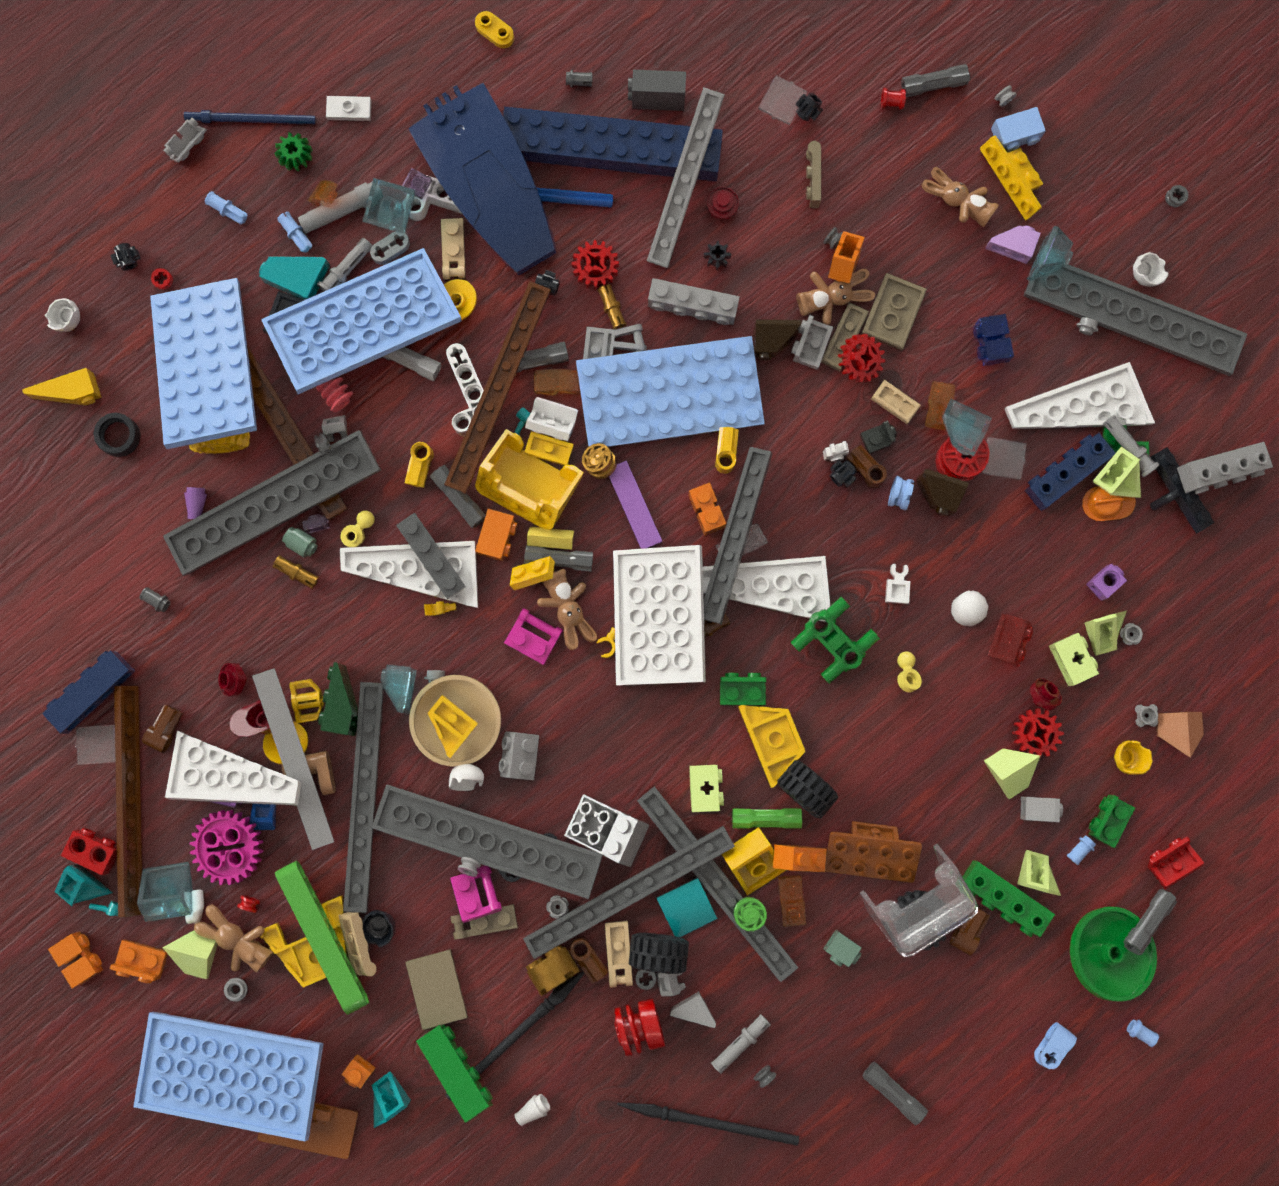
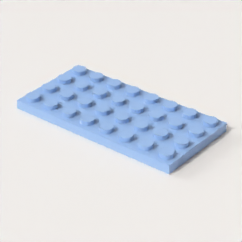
M424 248L261 319L297 394L303 393L462 321Z
M234 278L150 296L163 442L166 449L257 431L238 279Z
M752 336L576 360L588 447L597 443L611 447L717 432L720 427L738 429L765 424Z
M150 1012L133 1107L307 1141L309 1140L324 1043Z

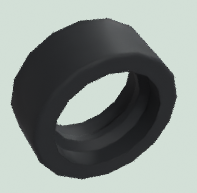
M116 412L101 417L96 423L93 432L94 441L97 446L107 454L116 457L127 456L132 453L139 445L141 437L137 424L126 415ZM121 422L129 428V439L121 447H111L105 441V432L111 424Z

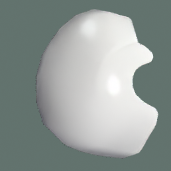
M1151 252L1140 255L1133 266L1135 279L1140 285L1147 287L1164 283L1169 273L1164 269L1166 262L1159 258L1157 254Z
M65 298L55 300L50 304L45 314L49 322L47 326L58 332L72 331L80 322V312L77 305Z
M966 591L952 602L951 613L955 621L963 626H974L987 616L988 604L985 597L977 591Z
M471 764L456 766L450 773L449 789L458 791L473 790L477 782L479 786H482L484 774L481 769Z

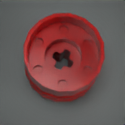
M964 430L954 433L940 446L936 453L935 463L937 471L941 474L969 482L981 473L988 464L990 455L988 444L982 436L975 432ZM964 452L968 454L965 459L961 457Z
M653 998L639 1001L638 1013L634 1014L629 1004L626 1005L627 1016L625 1017L621 1007L615 1008V1029L619 1043L627 1057L633 1056L632 1044H635L638 1054L642 1053L641 1042L646 1041L650 1050L665 1047L664 1036Z

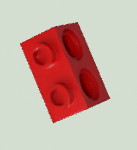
M87 828L73 830L61 856L100 875L109 874L117 859L116 842L105 837L100 839L95 836L96 833ZM81 839L86 844L84 851H81L78 847ZM101 849L106 852V859L104 861L99 858V851Z

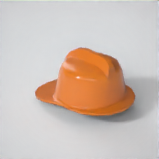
M1097 486L1085 493L1082 507L1085 514L1095 521L1117 520L1128 517L1133 512L1136 499L1135 497L1110 495Z

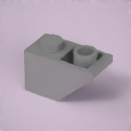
M1021 797L1020 819L1048 822L1060 821V817L1063 815V805L1060 803V799Z

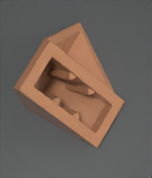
M1202 712L1158 714L1157 736L1191 758L1204 735Z

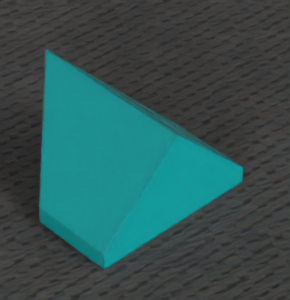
M79 864L69 865L64 868L54 891L70 906L113 893Z
M388 1072L371 1085L374 1091V1128L400 1113L411 1101L392 1072Z

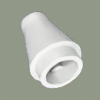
M542 1094L534 1095L515 1113L516 1121L519 1125L523 1126L528 1122L546 1116L547 1112L550 1111L549 1102Z

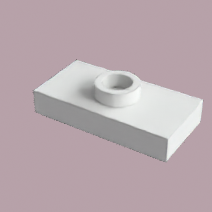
M327 96L326 118L327 120L371 121V97Z

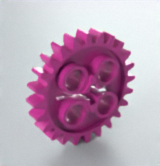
M221 810L218 813L209 814V817L202 818L203 824L196 825L199 832L191 834L196 838V841L190 842V845L195 846V850L191 851L190 854L197 857L192 863L199 862L200 864L197 871L205 870L203 878L211 875L212 883L219 879L220 885L226 884V882L228 885H232L235 881L239 883L244 878L250 877V871L257 870L254 863L261 862L257 854L264 851L258 848V845L262 844L263 840H257L256 837L261 832L253 831L256 823L249 825V816L242 819V812L234 815V810L227 812ZM233 830L237 831L238 839H235L233 836ZM212 833H214L217 837L216 842H214L212 839ZM238 843L245 844L244 847H235L232 849H222L212 852L208 850V848H215L222 845L229 846ZM237 852L241 855V862L236 858ZM215 856H218L220 859L219 865L215 861Z

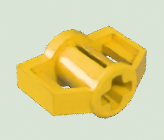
M311 679L290 682L291 702L295 712L296 723L317 720L324 706L321 689ZM313 687L315 690L314 692L297 693L299 688ZM319 707L318 712L301 715V709Z

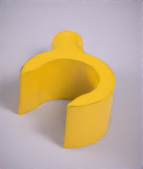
M441 601L436 602V604H424L425 616L445 614V612L456 610L455 603L449 604Z
M613 627L606 637L600 638L596 642L598 644L607 641L612 645L611 652L601 655L602 658H609L615 653V628Z

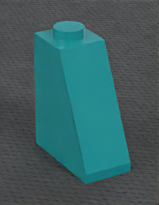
M268 257L267 261L263 262L260 267L259 277L264 283L306 300L316 296L319 290L317 283L324 280L330 264L323 257Z

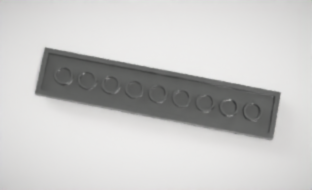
M1042 254L1037 258L1023 295L1078 318L1085 317L1096 320L1101 327L1228 376L1234 372L1247 337V333Z
M358 430L330 445V450H325L324 453H315L163 535L182 575L187 576L382 470L362 431Z
M387 784L372 825V829L461 858H472L480 864L586 899L590 898L603 854Z

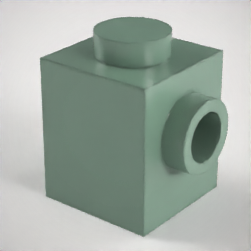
M837 930L834 931L823 948L832 955L830 960L840 967L843 964L848 967L851 963L853 965L856 964L861 956L859 952L861 947Z

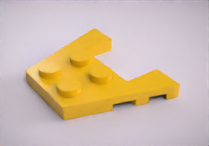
M341 895L321 905L347 955L338 916L344 913V899ZM279 922L264 928L265 932L260 937L266 941L273 953L277 954L283 961L284 966L302 987L326 978L306 937L287 944Z

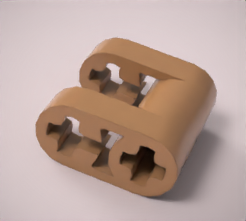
M328 751L305 755L311 775L318 773L322 794L335 793V781ZM281 764L282 773L286 775L283 764Z

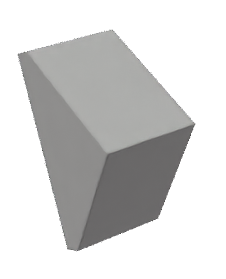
M699 991L670 1008V1016L712 1028L716 1026L715 1019Z

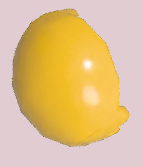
M1138 741L1122 742L1117 747L1114 755L1118 769L1127 775L1144 774L1150 770L1153 762L1151 751L1141 746Z

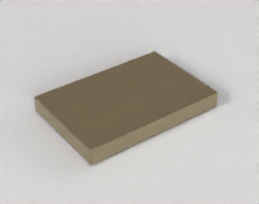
M886 273L861 335L874 336L876 341L902 351L927 289Z
M451 949L406 961L422 1030L468 1017Z

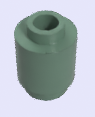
M290 527L282 539L287 548L303 558L312 556L318 547L316 545L317 540L299 528Z

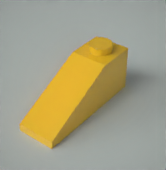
M87 368L22 389L23 394L32 399L79 405H90L96 399L102 398L94 373Z

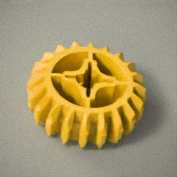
M247 432L190 444L189 448L194 452L206 454L243 450L249 446L250 433Z

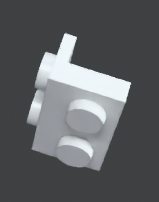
M536 397L533 410L527 419L525 428L535 433L553 436L558 440L568 441L575 427L578 410Z

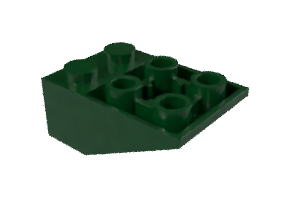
M334 662L333 667L330 666L327 679L330 680L329 689H325L323 695V702L326 704L324 712L320 713L318 725H321L320 730L356 736L358 705L346 665Z

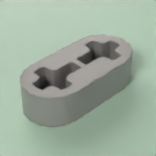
M395 231L371 247V257L379 265L387 264L409 249L410 241L404 232ZM397 238L403 240L402 246L396 244ZM378 250H381L382 252L385 251V256L383 258L377 256Z

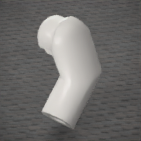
M203 890L192 891V912L188 911L185 914V920L188 924H197L201 921L204 909Z

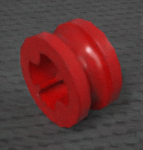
M159 268L151 274V281L156 288L165 290L171 287L173 277L167 270ZM161 274L167 278V280L163 281V284L157 281V279L161 278Z
M241 895L240 899L242 901L237 904V907L245 911L257 913L258 909L256 906L261 901L247 895Z

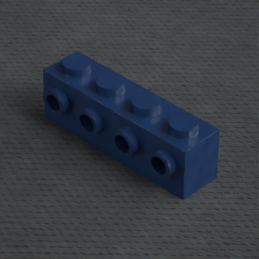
M1100 433L1094 437L1090 434L1079 442L1081 447L1076 451L1072 447L1062 455L1063 461L1059 464L1054 461L1045 468L1047 473L1044 476L1036 475L1028 482L1030 486L1024 491L1040 511L1046 509L1116 454Z
M110 650L109 652L105 651L97 658L98 662L93 667L86 668L80 674L81 678L76 683L73 682L65 687L62 696L58 699H53L47 704V709L42 714L60 734H69L114 692V686H120L135 672L118 652Z

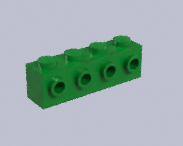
M972 861L958 882L964 886L963 892L972 898L975 895L983 900L981 902L982 905L991 911L996 908L1002 913L1001 918L1010 924H1013L1015 921L1021 926L1019 930L1029 937L1033 935L1041 937L1055 916L1050 910L978 861Z
M438 1025L416 1042L466 1123L493 1105L491 1102L493 1097L486 1087L483 1088L478 1081L480 1075L473 1066L470 1067L466 1059L468 1056L461 1046L458 1047L454 1039L456 1036L449 1026Z

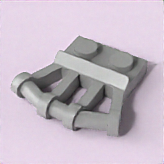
M637 324L617 330L587 327L583 359L612 356L613 349L634 352L647 351V346L644 344L641 333L643 331L642 325ZM633 334L635 344L614 340L620 336Z

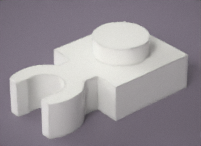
M846 441L836 445L833 443L825 448L823 451L824 460H831L832 463L844 460V457L849 453Z
M892 564L890 573L893 576V580L888 579L886 582L885 602L909 604L910 581H904V577L908 573V566L904 565L903 572L897 573L895 570L896 564Z

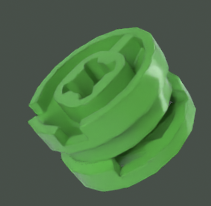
M745 897L736 903L734 918L742 929L755 931L764 925L767 919V912L765 906L758 899Z

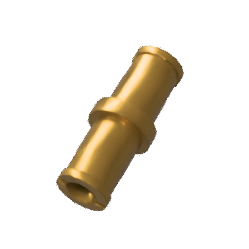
M610 284L606 285L607 289L605 286L600 287L598 292L604 303L603 309L610 318L613 330H617L618 326L620 329L626 327L627 324L620 311V302L616 300L612 286Z
M281 555L276 558L275 564H273L274 569L290 576L289 579L292 581L297 580L311 589L316 586L319 580V576L303 569L301 564L298 563L296 565Z

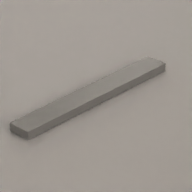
M703 87L647 258L648 262L668 268L725 94Z
M274 668L253 675L252 677L286 776L301 782L297 808L311 848L314 850L333 843L334 838L276 670Z

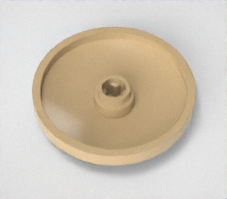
M448 675L430 682L418 693L410 710V732L419 750L432 761L445 766L471 764L485 756L495 744L501 728V712L495 696L483 683L468 676ZM442 695L478 722V725L451 758L446 755L445 748L428 715L430 709Z

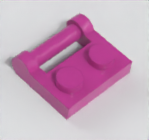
M523 608L504 643L544 665L563 629L558 626L555 628L531 615L529 610ZM524 622L551 635L549 642L522 627Z
M482 866L477 869L478 874L476 877L461 874L450 878L463 923L502 910L501 903L498 902L490 876L492 871L489 866ZM482 878L489 903L486 907L482 906L475 879Z

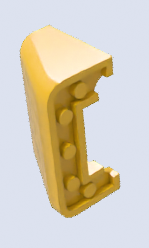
M506 429L480 465L475 487L480 494L541 528L551 530L581 481L584 472L574 465H564L561 470H558L536 457L525 454L522 438L518 434Z

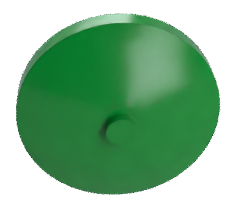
M1102 907L1090 911L1077 923L1070 941L1071 963L1078 980L1091 994L1107 1001H1127L1141 995L1152 982L1157 966V951L1153 937H1151V942L1142 955H1136L1124 947L1123 941L1131 929L1140 921L1138 916L1124 908Z

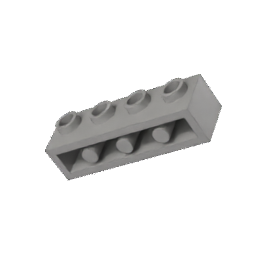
M653 278L648 297V307L656 311H670L680 316H693L699 320L708 319L722 325H734L740 296Z
M1265 442L1192 461L1178 467L1177 470L1185 493L1195 491L1196 494L1209 491L1210 486H1214V489L1227 486V481L1232 480L1233 484L1247 480L1246 476L1251 475L1252 479L1265 475L1264 470L1272 468L1273 465Z

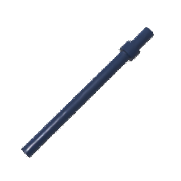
M211 110L184 112L185 121L193 118L196 121L208 124L216 121L316 125V116L217 113Z

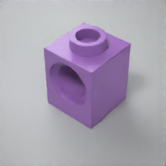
M1110 564L1098 572L1086 585L1102 601L1109 598L1127 580L1124 578V572L1118 566ZM1105 575L1111 578V586H1107L1104 583Z

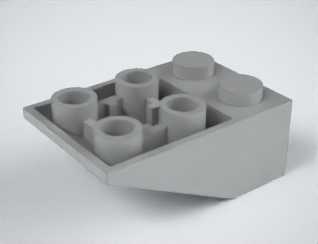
M583 794L564 836L597 853L603 854V856L617 863L631 867L649 825Z

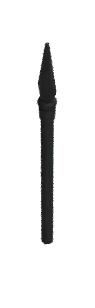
M584 971L553 989L550 996L544 999V1003H541L535 1009L536 1011L474 1067L479 1075L539 1019L547 1015L550 1010H554L556 1005L564 1002L585 974ZM446 1093V1094H445L446 1097H447L450 1101H452V1100L450 1099L449 1095Z
M617 1103L618 1106L651 1118H661L663 1121L667 1119L674 1122L680 1121L796 1146L799 1143V1136L679 1112V1110L669 1109L667 1106L662 1108L655 1104Z

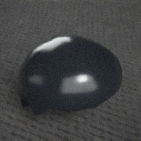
M373 910L365 915L362 920V929L368 944L383 947L390 943L396 932V923L389 913Z

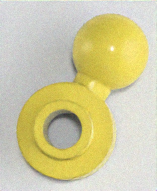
M361 511L357 515V524L346 526L342 530L341 540L347 547H358L364 542L365 534L363 530L364 528L371 527L375 520L374 515L370 511ZM350 532L355 534V538L352 541L348 537Z
M906 651L902 652L897 659L898 665L903 669L898 675L897 680L903 691L911 693L921 686L922 681L919 673L912 669L916 661L915 656L911 652Z

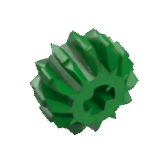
M290 132L286 139L280 136L282 143H275L277 149L275 156L279 159V164L285 166L289 171L294 167L299 172L300 165L307 168L305 161L312 160L310 153L313 152L308 139L302 138L299 133L293 137Z

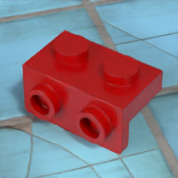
M1188 837L1182 840L1178 838L1171 842L1169 848L1165 851L1158 850L1150 856L1148 868L1165 889L1204 866L1203 860L1191 847V840Z

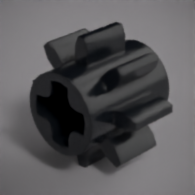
M809 93L808 96L803 94L795 104L798 107L796 113L805 121H809L811 118L815 121L823 111L820 107L822 104L821 99L813 93Z
M719 241L713 246L708 244L707 249L709 252L704 253V258L709 259L707 267L712 265L716 271L722 265L727 267L728 262L725 259L731 258V253H726L728 245H720ZM715 253H719V259L716 258Z
M129 243L115 246V253L110 255L113 264L117 268L121 267L123 271L136 268L138 265L136 260L141 259L138 249L135 246L131 247Z
M546 270L545 274L539 273L537 275L535 283L549 288L551 291L549 295L556 296L560 280L556 279V273Z
M838 460L831 466L830 470L832 473L829 477L838 487L845 485L848 488L856 480L854 475L857 471L849 461L845 460L841 463Z

